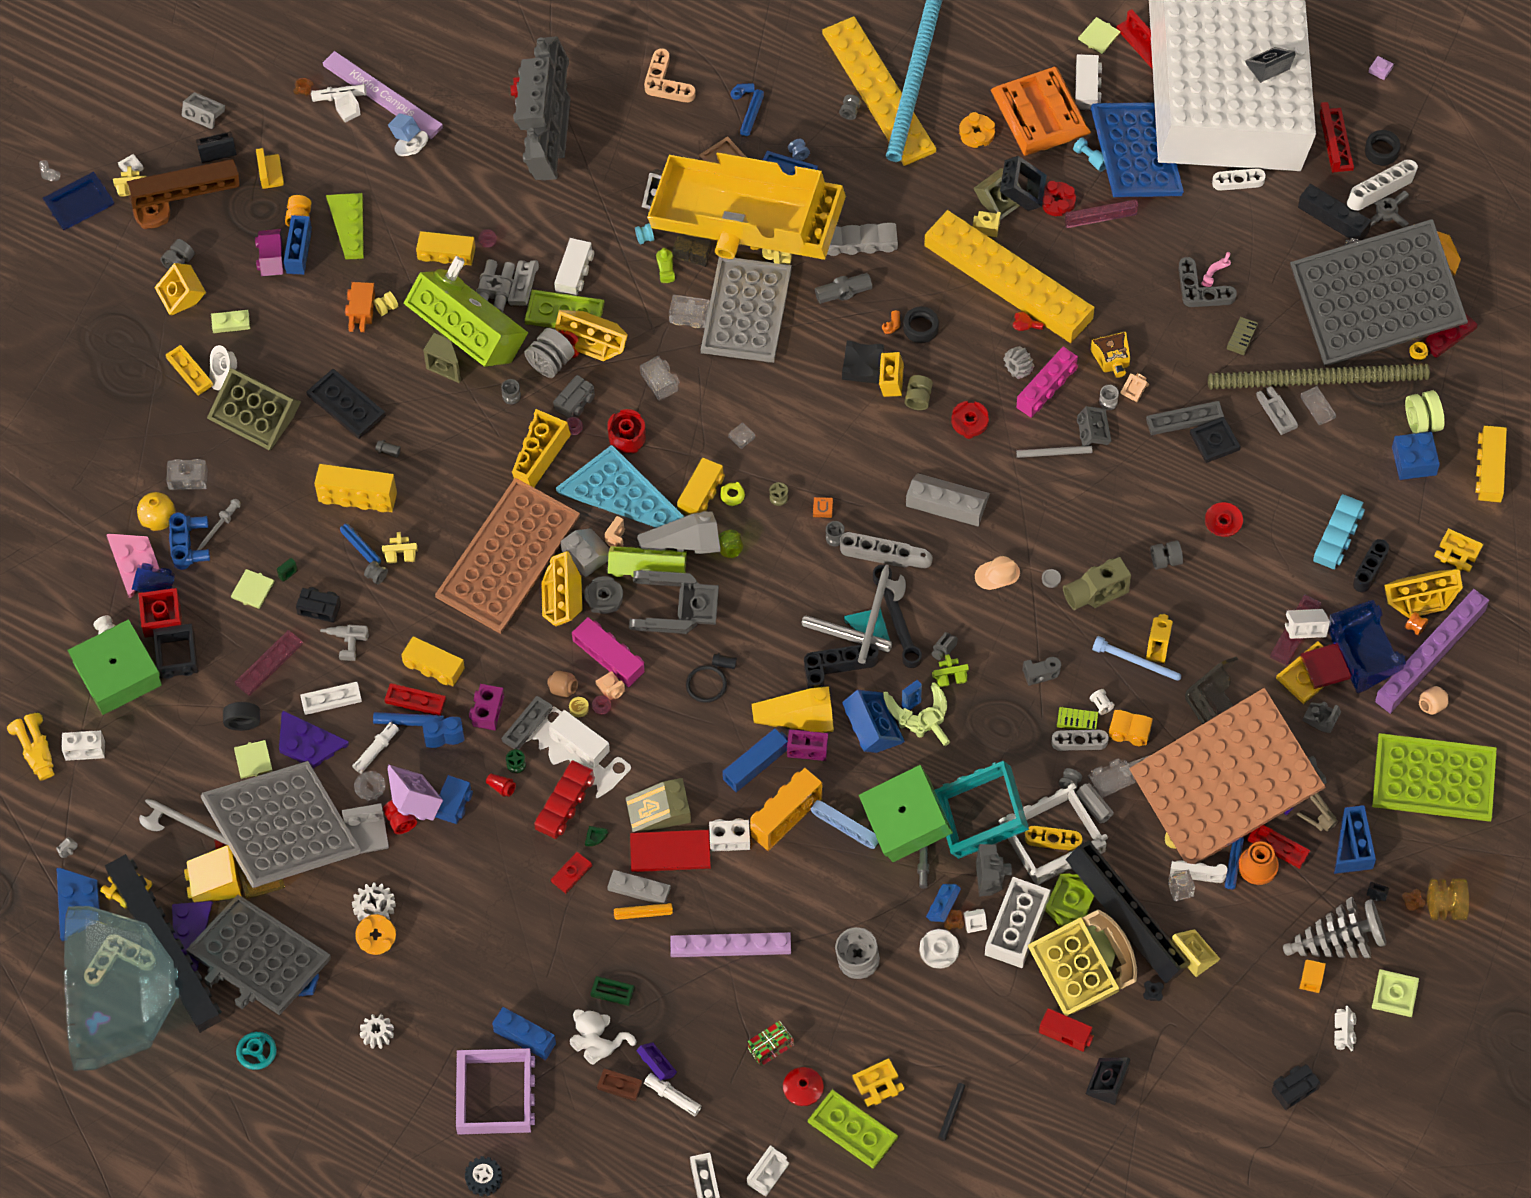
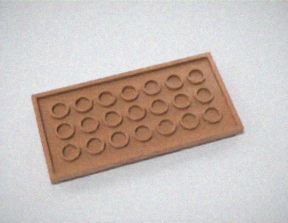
M514 478L436 592L435 598L501 634L550 562L551 557L554 556L560 547L561 540L567 537L579 519L580 513L521 480Z

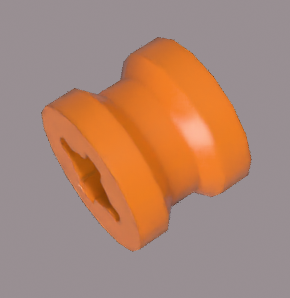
M1414 612L1405 628L1413 630L1419 636L1429 620L1421 618L1417 612Z

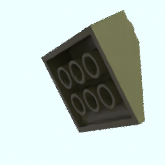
M230 368L207 419L271 451L294 418L301 401L240 370Z

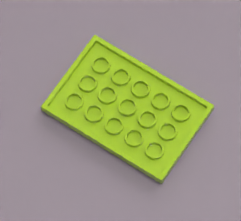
M1379 733L1372 807L1491 822L1497 748Z

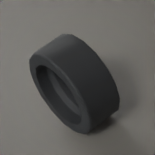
M1377 130L1367 138L1365 155L1373 164L1380 166L1392 164L1398 158L1401 146L1400 140L1391 131ZM1381 141L1387 142L1393 147V151L1389 154H1380L1373 150L1372 144Z
M920 306L914 307L907 312L904 317L903 329L909 340L916 343H926L933 340L937 335L939 320L933 310ZM916 318H926L932 323V328L925 332H918L911 328L910 323Z
M249 702L228 704L223 709V724L228 729L237 731L254 729L260 724V708L256 704Z

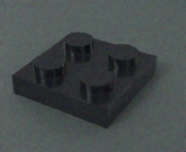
M1225 417L1190 429V435L1205 463L1240 451L1241 446Z

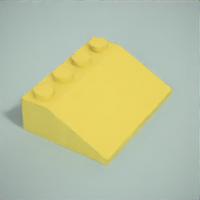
M1081 917L1027 945L1065 1016L1071 1015L1119 992L1118 985Z

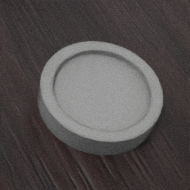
M1048 569L1042 574V583L1046 587L1054 588L1061 582L1060 573L1054 569Z

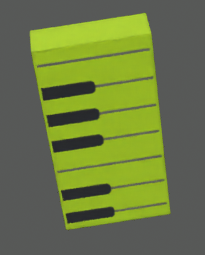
M1059 707L1057 727L1073 730H1096L1098 712Z

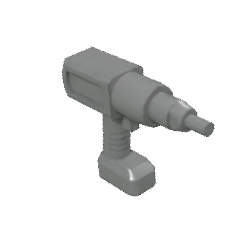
M363 625L337 626L320 630V632H326L329 635L345 638L344 642H348V650L339 652L340 660L355 661L356 640L366 641L369 637L368 628Z

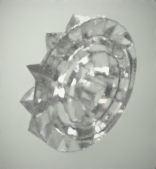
M367 771L357 777L354 789L360 799L363 798L367 801L377 800L380 795H383L386 784L382 775L374 771ZM367 781L374 785L373 791L367 788Z

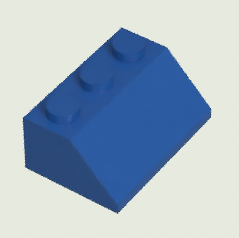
M856 690L842 702L845 713L849 717L852 728L860 741V746L865 752L877 753L905 742L894 717L887 709L883 693Z

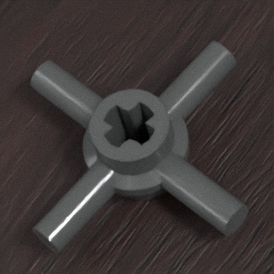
M1403 191L1395 199L1384 198L1374 202L1377 205V214L1370 219L1372 220L1370 228L1380 220L1391 221L1392 219L1401 227H1408L1410 224L1398 214V205L1409 197V194Z

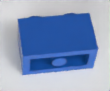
M447 776L439 795L443 801L436 813V818L454 824L458 823L459 818H463L466 809L465 804L471 800L473 794L470 782Z

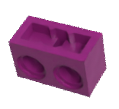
M480 684L479 691L476 690L474 694L475 706L474 708L471 707L469 719H472L473 727L496 730L504 700L503 688ZM492 697L490 700H485L484 698ZM481 714H488L486 717H480Z
M789 729L787 757L826 761L828 733Z

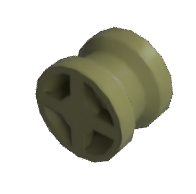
M781 482L772 484L769 489L771 503L776 506L786 504L788 501V487Z

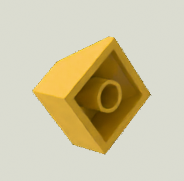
M174 263L154 287L169 315H174L196 305L206 293L192 266Z

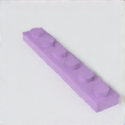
M790 933L671 936V957L791 954Z

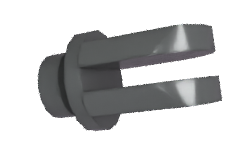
M945 632L933 646L932 656L937 660L945 658V655L950 654L957 645L958 638Z

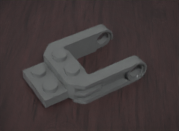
M634 571V583L681 587L678 605L679 620L630 618L629 629L688 634L697 624L716 625L718 585L699 584L690 573Z

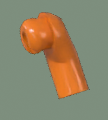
M892 311L891 322L883 323L882 330L886 334H892L900 328V311Z

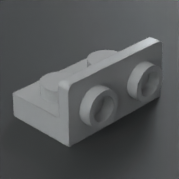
M194 92L183 101L182 117L212 129L215 125V119L225 111V105Z

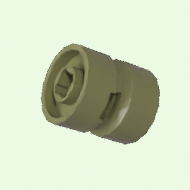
M914 375L909 378L908 391L905 397L907 407L914 410H925L928 408L933 385L931 379L921 375Z

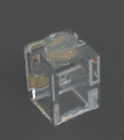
M1189 869L1170 874L1168 885L1174 901L1193 897L1195 885Z

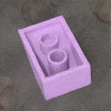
M389 765L388 775L392 800L398 808V812L407 816L412 814L420 820H434L443 800L422 774Z

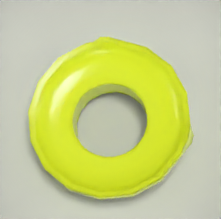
M739 482L728 483L721 487V499L725 504L735 506L744 500L745 492ZM730 489H735L738 491V495L730 497L727 492Z

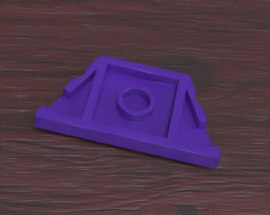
M285 711L282 712L279 751L301 763L308 761L314 769L324 760L334 756L336 751L342 747L345 749L349 745L347 740Z

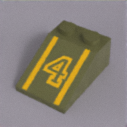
M683 778L661 782L625 798L633 833H642L691 823Z

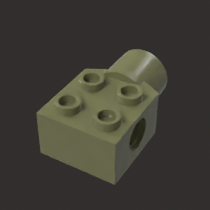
M1121 557L1112 558L1103 565L1091 567L1082 578L1064 585L1063 592L1073 610L1087 604L1097 608L1129 593L1131 574Z

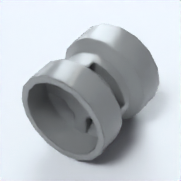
M1106 385L1101 388L1099 404L1103 409L1112 410L1117 406L1118 389L1113 385Z

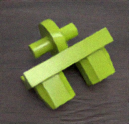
M947 654L945 655V661L939 662V667L946 666L947 668L934 670L932 677L936 678L939 687L949 686V675H955L956 684L966 683L967 671L969 670L968 664L952 667V665L959 664L958 658L951 659L950 655Z

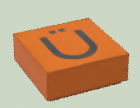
M814 497L813 517L832 518L833 498Z

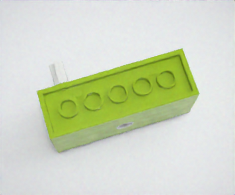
M456 256L449 270L437 269L432 272L419 273L403 304L484 367L512 363L528 332L458 277L465 263L463 258Z

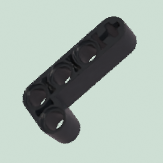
M870 644L866 662L863 664L858 662L862 645L806 654L804 657V672L807 688L824 687V675L876 666L878 663L877 646ZM848 657H853V658H855V659H854V660H848L847 658H848ZM829 660H835L836 662H834V663H829L828 661H829ZM809 663H816V665L811 666ZM813 680H819L820 682H818V683H813L812 681H813Z

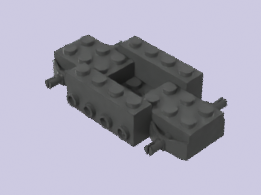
M557 36L538 38L537 46L534 48L535 58L523 59L521 67L518 69L520 79L517 82L518 97L515 98L516 112H514L513 117L520 130H527V137L524 139L526 149L523 153V161L527 164L529 172L532 173L535 180L557 179L558 158H565L571 97L566 90L568 85L566 78L569 58Z

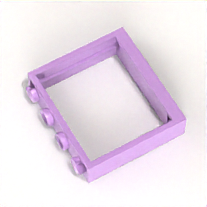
M530 1048L457 1050V1134L531 1132V1125H535V1113H531V1106H535V1094H531V1087H535V1075H531V1068H535V1056H531ZM525 1062L524 1122L466 1123L467 1063Z

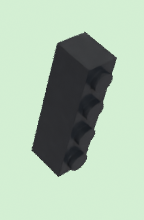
M1311 183L1300 195L1299 209L1354 242L1362 241L1369 233L1372 220L1350 209L1347 205Z

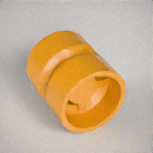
M302 195L289 197L285 224L290 227L291 215L309 216L312 205L311 200Z

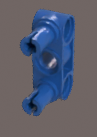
M182 513L171 515L169 520V542L174 566L179 570L188 568L193 562L210 561L209 549L192 551L189 531H192V529L208 528V517L190 518V516Z

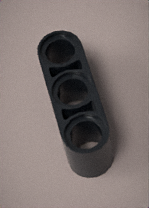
M1377 539L1372 543L1355 574L1353 587L1356 591L1363 593L1370 589L1387 558L1389 550L1387 541Z

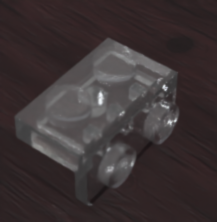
M1120 758L1109 762V766L1105 768L1102 766L1097 767L1091 771L1092 774L1088 775L1089 779L1092 780L1095 790L1102 798L1136 783L1126 760H1120Z

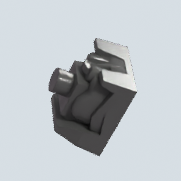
M979 844L976 857L979 897L990 896L1003 889L1004 876L1012 874L1011 863L1003 864V857L998 856L996 845Z

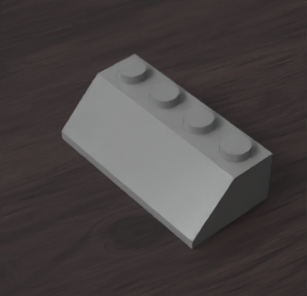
M917 473L912 479L907 492L906 506L979 527L990 493Z

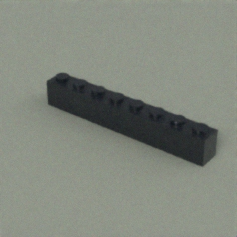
M1090 840L1079 845L1065 859L1165 983L1177 978L1190 965L1188 960Z

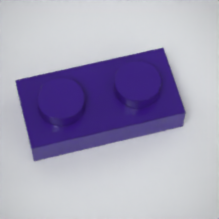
M653 1042L640 1045L636 1050L642 1060L652 1069L654 1075L661 1081L673 1078L677 1073Z

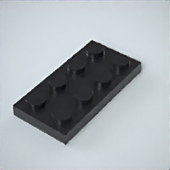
M335 369L330 370L306 392L309 398L358 439L386 416L384 410Z

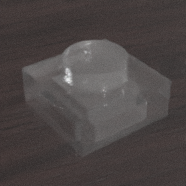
M742 422L729 433V438L742 449L755 439V434Z

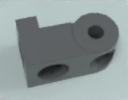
M1049 657L1045 661L1032 664L1031 660L1024 661L1022 670L1028 686L1057 678L1060 674L1061 662L1056 657Z

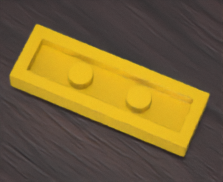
M181 345L166 354L167 360L198 396L213 386V382Z

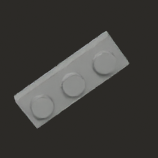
M613 870L607 887L608 891L656 904H665L670 891V885Z

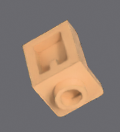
M1138 373L1136 376L1130 374L1120 394L1138 402L1145 388L1149 386V383L1146 382L1147 378Z
M617 516L605 532V542L610 547H623V539L620 538L625 530L622 518Z
M612 671L596 680V685L608 701L613 698H619L625 692L623 681H619Z

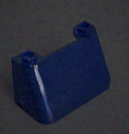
M1374 600L1330 614V637L1333 644L1338 643L1351 674L1350 680L1357 693L1364 692L1400 672L1406 664L1403 654L1393 651L1380 624V617L1383 616L1382 610L1379 605L1376 606Z

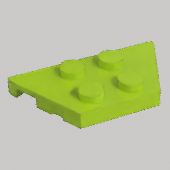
M1060 874L1045 911L1060 927H1063L1080 917L1086 916L1095 896L1077 874Z

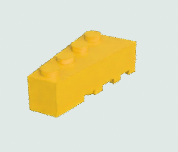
M535 409L534 419L529 425V432L523 441V448L519 452L512 471L514 478L533 488L536 486L571 435L566 421Z

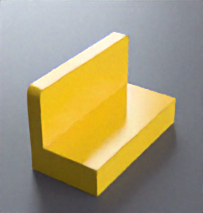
M263 148L256 149L262 189L283 186L279 154L265 156Z

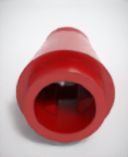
M492 773L486 779V784L503 797H510L516 789V783L513 782V779Z

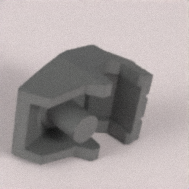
M1311 702L1302 721L1320 731L1331 733L1341 710L1337 705H1335L1334 709L1328 707L1326 702Z

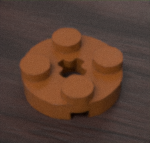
M168 202L133 209V214L136 222L143 229L157 228L168 223L170 207ZM149 209H153L154 211H156L152 214L148 213L150 212Z

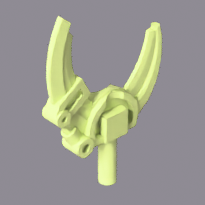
M935 682L930 686L934 697L933 707L922 710L918 716L912 715L913 712L906 708L903 710L895 702L893 696H890L888 692H883L887 709L898 720L900 728L907 727L911 729L910 731L916 733L917 737H923L925 732L932 729L944 746L950 743V740L939 727V724L944 721L947 711V700L942 689Z

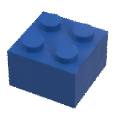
M1432 432L1394 437L1392 450L1399 480L1437 475L1440 464Z

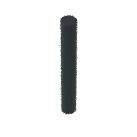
M962 1083L957 1084L938 1136L939 1140L946 1141L965 1089V1085Z

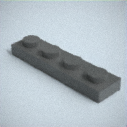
M1219 401L1149 415L1146 416V421L1150 434L1156 435L1204 425L1222 418L1224 415Z

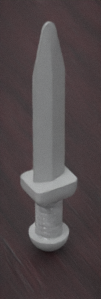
M232 499L229 507L219 513L221 519L197 550H201L224 521L229 524L231 521L230 516L241 506L238 499Z

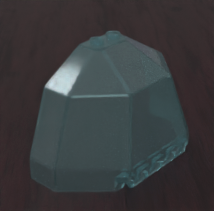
M90 906L68 907L65 918L64 966L68 970L64 971L66 986L73 987L65 988L66 1005L74 1006L66 1007L67 1024H75L67 1026L69 1053L74 1071L96 1070L151 1048L176 999H179V988L175 987V980L178 979V970L174 968V961L147 923Z

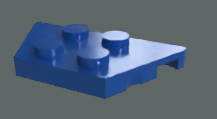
M57 868L60 939L65 941L68 939L67 936L76 931L80 932L87 925L100 920L99 887L96 879Z

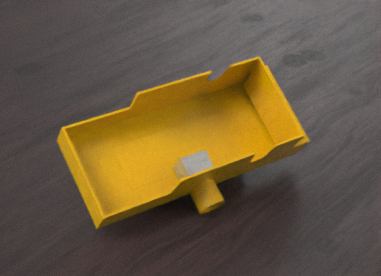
M716 153L719 163L673 155L668 156L647 216L651 228L718 240L715 253L719 257L734 259L738 246L741 244L825 260L846 196L842 185L826 183L824 181L822 171L795 166V175H787L782 172L778 163L723 153Z

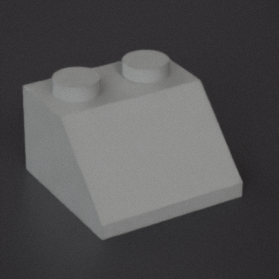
M592 529L575 530L561 540L562 553L566 551L570 553L577 569L585 577L608 562L610 548Z

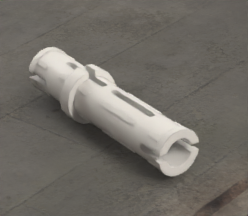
M365 84L339 88L327 87V89L312 90L311 96L313 102L322 100L333 101L335 97L349 90L354 96H365L367 91Z
M389 722L386 728L375 736L373 743L352 765L353 768L362 774L379 752L389 745L388 742L399 731V728Z
M652 1073L645 1079L644 1084L658 1092L659 1096L668 1098L694 1117L699 1113L702 1105L670 1086L671 1084L668 1081H661Z

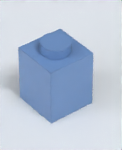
M401 113L388 124L396 139L407 142L421 131L412 116Z

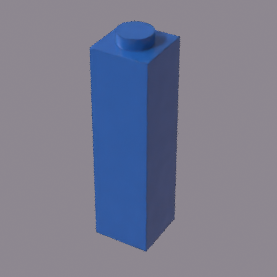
M773 729L723 770V780L735 792H738L787 751V736L783 732L779 733L776 729Z

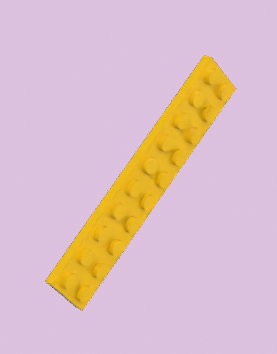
M854 16L822 29V34L886 138L890 141L902 92ZM914 112L901 159L904 166L936 153L935 145Z

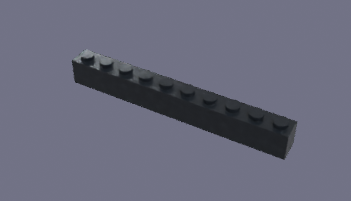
M125 854L106 864L105 868L110 879L199 1033L221 1022L219 1014L222 1012L218 1004L211 1002L210 998L212 995L208 987L203 988L200 983L203 981L198 970L193 971L191 966L194 964L188 954L184 955L182 949H184L182 942L179 938L175 940L173 936L175 931L170 922L166 923L163 918L166 916L160 906L156 907L154 903L156 898L152 891L146 890L145 886L147 883L142 874L138 876L136 872L138 867L134 860H129Z

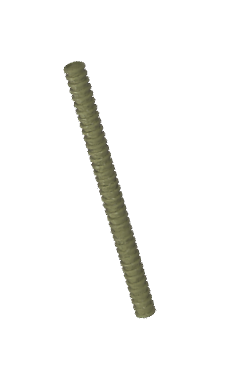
M1426 363L1424 365L1419 364L1418 366L1416 364H1413V366L1410 364L1405 366L1403 364L1400 367L1399 365L1395 367L1393 365L1389 367L1384 365V367L1378 366L1377 368L1376 366H1372V368L1370 366L1366 368L1361 366L1354 369L1352 367H1349V369L1338 367L1337 369L1331 368V370L1329 368L1325 370L1323 368H1320V370L1314 368V370L1308 369V371L1306 369H1302V371L1300 369L1296 371L1291 369V371L1285 370V372L1279 370V372L1268 370L1261 373L1259 371L1255 373L1253 371H1250V373L1244 371V373L1238 372V374L1236 372L1232 374L1230 372L1226 374L1221 372V374L1215 373V375L1209 373L1208 387L1210 390H1213V388L1219 389V387L1221 389L1225 387L1227 389H1230V387L1236 389V387L1242 388V386L1248 388V386L1259 388L1266 385L1268 387L1271 385L1282 387L1283 385L1289 386V384L1291 386L1295 384L1297 386H1300V384L1306 386V384L1312 385V383L1318 385V383L1329 385V383L1335 384L1336 382L1338 384H1341V382L1344 384L1349 382L1351 384L1353 382L1359 383V381L1361 383L1365 381L1370 383V381L1376 382L1377 380L1379 382H1382V380L1384 382H1388V380L1393 382L1400 379L1402 381H1405V379L1416 381L1417 379L1423 380V378L1428 380L1430 378V367Z

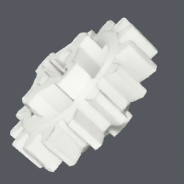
M375 883L372 884V887L365 884V890L359 888V895L354 894L355 901L352 902L354 915H357L358 920L361 921L372 914H380L390 920L389 914H394L392 907H396L394 894H390V888L384 890L383 884L376 887ZM371 900L376 904L377 909L373 906Z

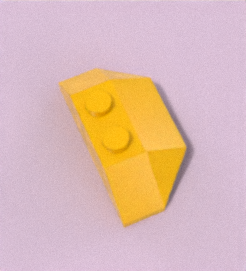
M559 310L555 329L557 331L564 330V332L570 331L574 333L579 339L575 344V349L578 352L601 361L624 352L628 334L617 323L584 311Z
M568 551L551 557V564L547 568L541 582L542 616L555 626L571 621L582 611L581 575Z
M1459 569L1415 575L1397 579L1385 585L1388 604L1407 618H1410L1414 612L1421 616L1446 610L1463 588Z

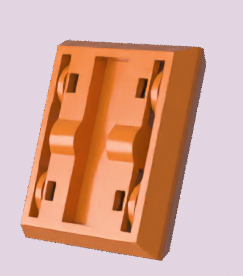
M1052 67L991 89L1024 156L1070 142L1091 133L1057 67Z

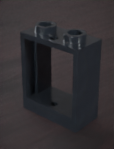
M1019 155L1006 159L1000 192L1027 211L1040 208L1043 204L1047 175ZM1019 173L1028 178L1026 191L1017 186Z
M192 623L153 629L156 664L160 678L170 679L174 676H190L193 673H198ZM189 640L191 662L163 666L161 644Z

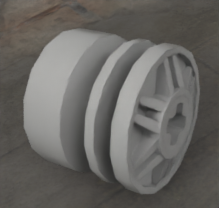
M546 328L538 336L537 341H534L525 351V357L531 366L548 378H553L562 368V364H566L575 354L570 342L561 333L551 328Z
M858 927L847 929L840 934L836 941L835 950L839 968L842 972L854 979L867 978L872 975L878 968L880 961L876 939L873 934L864 928Z

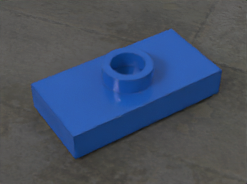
M918 680L902 690L903 710L904 708L911 710L921 703L922 684Z

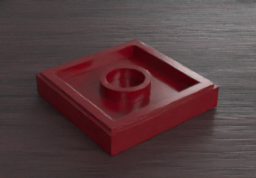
M1338 643L1307 651L1300 655L1314 689L1351 679V674Z

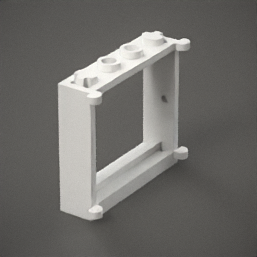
M1074 783L1070 784L1067 789L1062 788L1058 790L1055 795L1049 798L1043 797L1038 803L1032 806L1027 805L1023 808L1026 820L1069 800L1093 838L1092 844L1101 854L1105 852V840L1108 837L1106 834L1101 836L1073 789L1076 788V785ZM1013 813L1009 814L1007 817L1001 818L999 823L1000 825L1016 819V816ZM1017 836L1008 838L1035 885H1039L1072 869L1065 859L1073 851L1039 868H1035Z

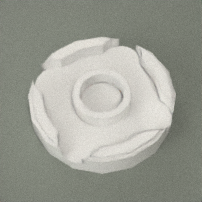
M936 929L929 931L922 938L919 951L921 958L927 965L941 969L949 967L956 961L960 946L958 939L950 934L949 931Z

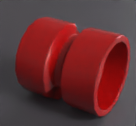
M393 800L383 807V812L390 821L395 834H404L417 825L415 816L399 813Z

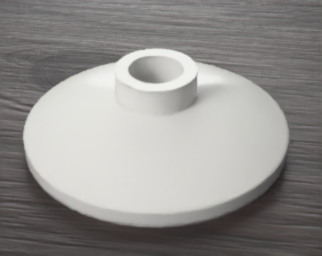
M420 131L409 142L399 140L395 145V152L399 156L418 153L428 141L427 133Z

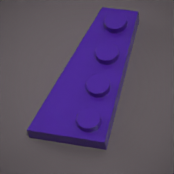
M212 901L172 904L173 929L175 931L173 936L175 940L179 938L184 946L182 952L184 955H187L186 949L208 927L209 915L213 905ZM190 956L194 964L191 967L193 971H196L199 967V961Z

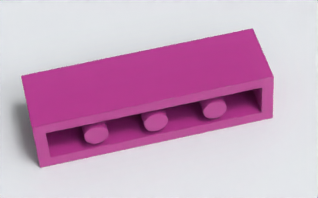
M587 617L572 632L573 642L609 672L612 671L626 686L630 687L645 672L644 661L638 655L634 656L625 644L617 642L613 634L610 632L606 633L597 621H592Z

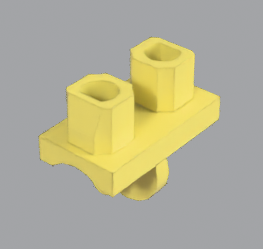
M127 166V172H121V177L126 178L113 179L118 195L120 197L128 196L127 181L146 176H140L139 171H133L132 166Z
M762 249V255L765 259H774V263L791 264V253Z
M397 532V538H390V544L397 543V545L382 546V552L385 554L388 564L397 563V553H404L405 562H414L416 552H418L417 544H402L409 542V537H401V532Z

